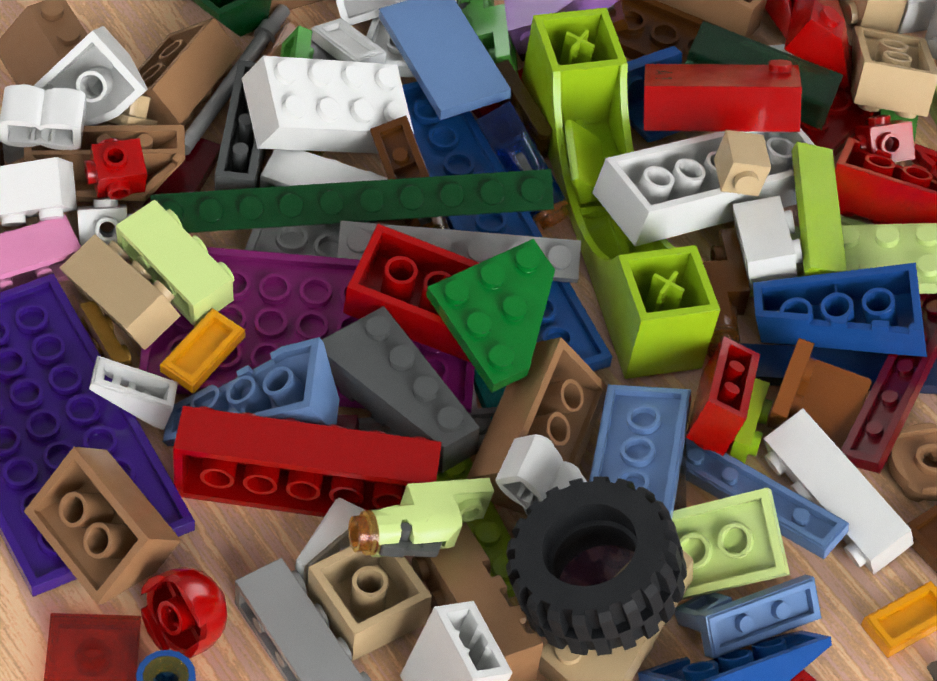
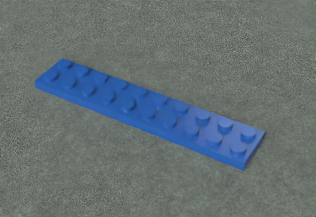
M417 81L402 85L414 136L430 177L505 172L470 111L440 120ZM529 212L445 217L450 230L543 237ZM552 281L537 342L562 337L593 371L610 367L612 355L569 282Z

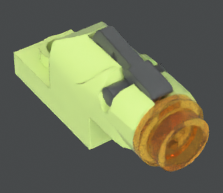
M490 478L407 484L400 505H393L378 510L361 511L359 516H352L350 518L348 536L352 550L354 552H363L364 555H371V557H437L440 549L455 546L463 526L462 521L469 522L484 518L494 493Z

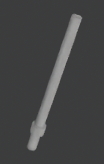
M279 4L268 19L261 21L254 31V39L238 60L256 62L269 42H275V34L280 30L281 25L290 14L287 6ZM238 61L185 132V155L190 154L230 98Z

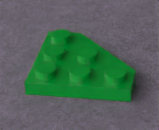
M534 239L427 288V298L491 393L526 377L531 365L555 273V268Z

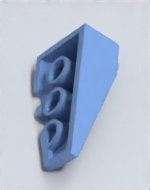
M320 337L282 346L271 352V360L254 369L247 365L236 371L237 378L218 388L211 384L174 404L173 411L165 426L163 442L167 446H174L183 406H206L218 411L233 413L249 412L261 417L276 419L292 418L304 423L336 425L339 396L324 342Z

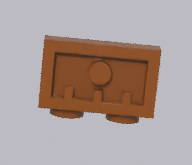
M798 338L773 405L767 427L775 430L803 408L841 450L864 405L871 385V379L810 357L815 343Z

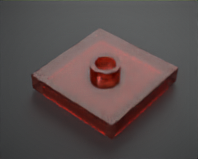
M51 613L44 681H136L140 651L141 616Z

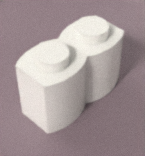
M28 84L5 87L0 114V142L16 147L42 145L55 150H75L81 148L86 114L85 93L67 87L43 90Z
M537 434L514 439L495 479L499 488L510 499L522 505L525 512L535 500L542 502L546 499L545 493L556 486L561 490L570 486L569 481L580 478L583 479V482H587L577 466L563 461L562 456L551 440Z

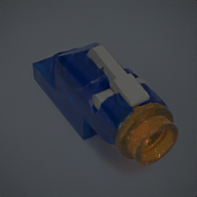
M510 101L476 120L505 172L549 169ZM553 175L554 210L529 212L535 224L540 223L543 230L557 225L571 215L567 209L569 203Z

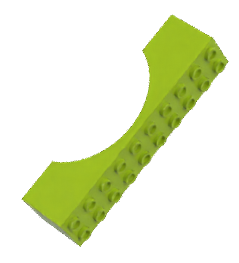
M607 8L533 15L522 81L552 128L548 156L576 238L581 240V253L624 378L629 379L700 369L703 366L720 313V307L697 246L674 247L667 239L634 246L599 201L584 204L578 201L571 180L564 127L566 120H573L600 139L604 161L608 157L634 152L628 109V63Z

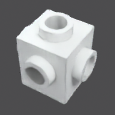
M93 199L94 206H78L79 243L81 247L94 234L107 245L112 240L117 243L116 225L132 215L127 214L126 204H118V199ZM103 222H111L115 227L110 232H104L100 229V225Z

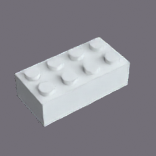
M263 55L242 77L257 149L379 154L370 132L371 128L406 115L413 131L397 64Z

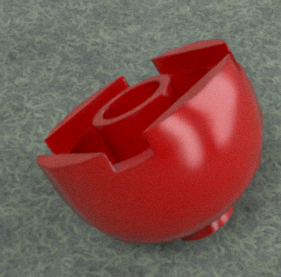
M187 567L171 569L149 578L142 587L141 595L147 593V606L141 608L142 619L149 636L160 650H169L171 648L173 651L180 652L190 659L212 647L225 630L227 622L225 595L217 583L203 571Z

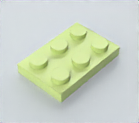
M763 488L673 511L672 521L675 524L682 550L693 558V580L684 593L682 600L790 575L771 489Z

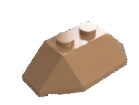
M184 125L84 126L81 148L75 150H55L42 145L24 147V162L53 157L73 162L77 202H94L93 199H97L94 184H87L84 171V161L90 160L91 144H97L109 138L119 140L140 138L147 170L145 192L130 194L126 198L118 199V201H146L185 160Z

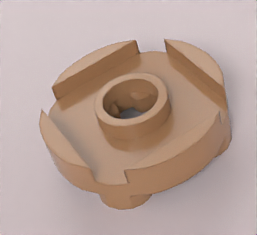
M919 423L905 428L899 434L889 454L888 467L893 479L903 488L905 497L915 502L923 500L937 501V467H929L923 463L924 456H929L931 461L937 462V424Z

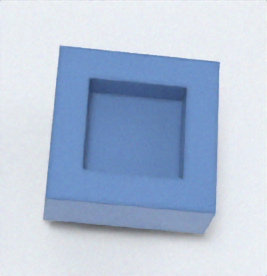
M716 592L694 597L676 607L675 616L678 625L700 632L697 614L731 602L732 598Z

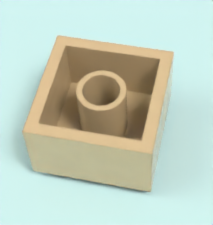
M365 539L308 567L307 595L313 604L318 603L324 609L329 620V628L336 639L341 637L345 640L352 654V662L425 625L429 618L432 595L404 556L371 557L368 553Z

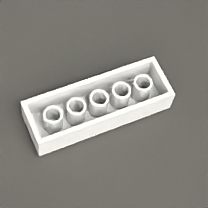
M801 128L800 132H745L764 135L771 164L770 172L759 196L721 192L714 157L725 131L608 157L604 161L592 193L632 244L639 246L734 221L733 204L780 195L783 208L796 205L791 149L796 142L815 144Z

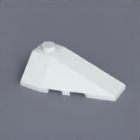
M104 26L91 31L34 85L43 90L67 87L85 93L86 114L84 126H96L120 116L148 90L130 54ZM2 143L4 160L8 164L24 157V147Z

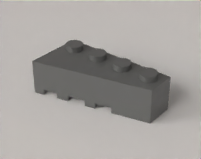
M384 306L322 339L334 382L340 388V393L351 402L356 400L371 412V418L383 427L387 425L400 436H420L442 442L439 472L444 473L477 454L480 427Z

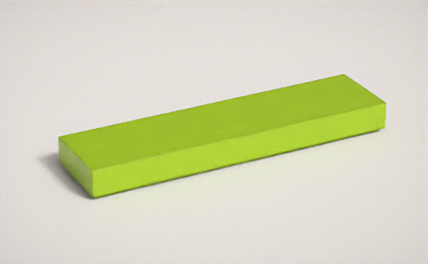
M796 142L791 149L804 275L810 276L847 271L833 149Z

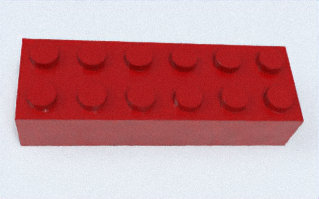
M183 406L173 447L174 485L182 498L325 517L334 501L339 497L366 511L378 510L393 505H400L407 484L437 482L442 442L420 436L404 437L390 435L377 430L361 431L347 429L334 424L304 423L292 418L276 419L261 417L249 412L233 413L218 411L206 406Z

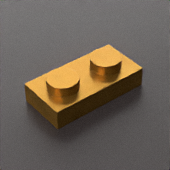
M94 300L80 304L78 317L100 356L132 366L129 349L125 344H120L114 334V326L109 315H103Z

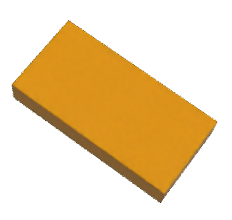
M212 308L160 364V372L194 394L245 338V329Z
M932 581L863 618L861 626L887 658L937 631V587Z

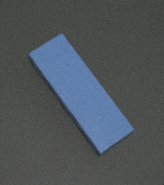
M806 574L697 614L704 654L713 659L822 618L815 579L813 576Z

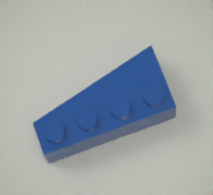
M916 263L753 282L755 317L760 340L763 343L796 345L798 338L815 343L814 347L927 357Z

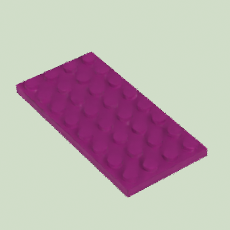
M206 247L208 254L217 263L221 261L226 264L234 276V301L218 312L244 328L245 338L196 392L211 384L218 388L237 378V370L247 365L254 369L271 360L270 353L282 346L320 337L322 340L359 320L344 314L343 310L347 286L360 259ZM176 307L174 308L181 316L146 350L141 349L140 370L170 379L160 372V364L194 328ZM411 340L466 411L471 413L475 369L472 363ZM178 384L176 394L193 395V393ZM336 385L339 407L366 409L356 400L351 402L340 393V388Z

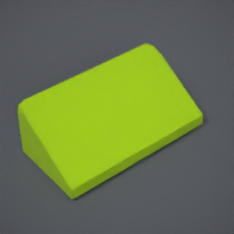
M566 120L564 127L571 180L578 201L581 204L598 201L592 192L604 164L601 141L596 135L573 120Z

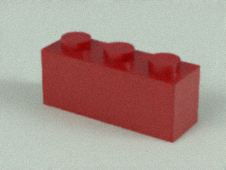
M723 336L702 371L686 434L687 439L693 441L704 450H711L724 456L747 419L760 358L759 353Z

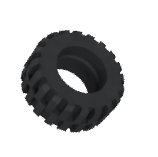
M593 477L591 482H583V479L580 478L569 481L570 486L561 490L556 486L545 493L546 499L542 502L535 500L526 509L527 518H520L512 530L514 538L509 540L506 550L508 578L521 610L525 613L531 628L539 636L546 637L550 645L558 649H564L568 645L571 653L587 655L588 650H596L598 656L612 654L613 648L623 646L625 651L637 646L636 640L643 636L648 640L660 631L658 624L661 620L667 623L676 612L674 602L679 603L685 591L684 579L687 577L686 562L675 524L671 519L668 509L663 502L655 499V495L644 487H638L636 490L633 482L617 478L616 483L610 482L609 477ZM613 545L624 547L634 552L631 561L625 569L606 582L591 586H576L559 580L567 564L577 555L588 549Z

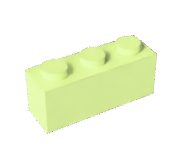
M155 199L116 225L117 243L129 256V260L131 262L136 260L152 276L149 280L152 284L159 280L174 295L175 298L171 303L194 327L212 308L220 311L234 301V276L231 270L223 262L217 263L208 254L203 241L196 235L191 237L182 227L178 216L170 209L165 210Z

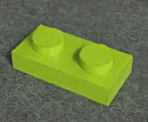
M756 378L747 419L736 435L730 456L744 464L748 454L755 457L757 455L763 436L762 432L756 431L757 423L766 425L773 401L765 399L770 383Z

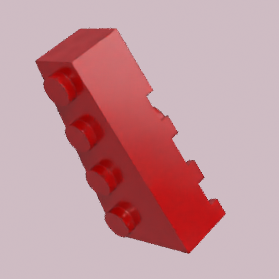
M848 137L835 168L840 214L862 216L868 218L873 224L937 223V181L932 179V174L926 168L916 164L905 167L900 166L891 160L892 154L877 149L875 154H871L859 148L861 141Z

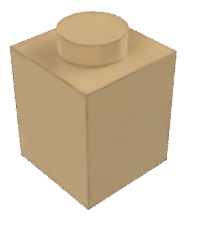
M731 130L725 131L714 157L721 192L759 196L771 169L764 135Z

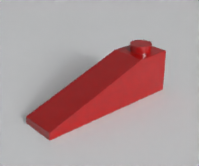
M794 0L784 49L845 89L850 81L852 60L846 23L838 0Z

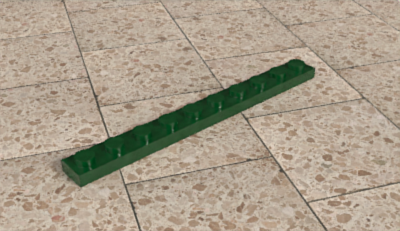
M552 169L150 195L151 201L155 199L165 210L170 209L178 216L182 227L187 233L340 224V221L374 222L554 210Z

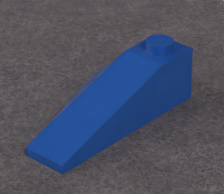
M801 630L751 644L752 651L738 649L713 660L691 664L688 657L672 660L638 672L639 681H790L832 645L831 636Z

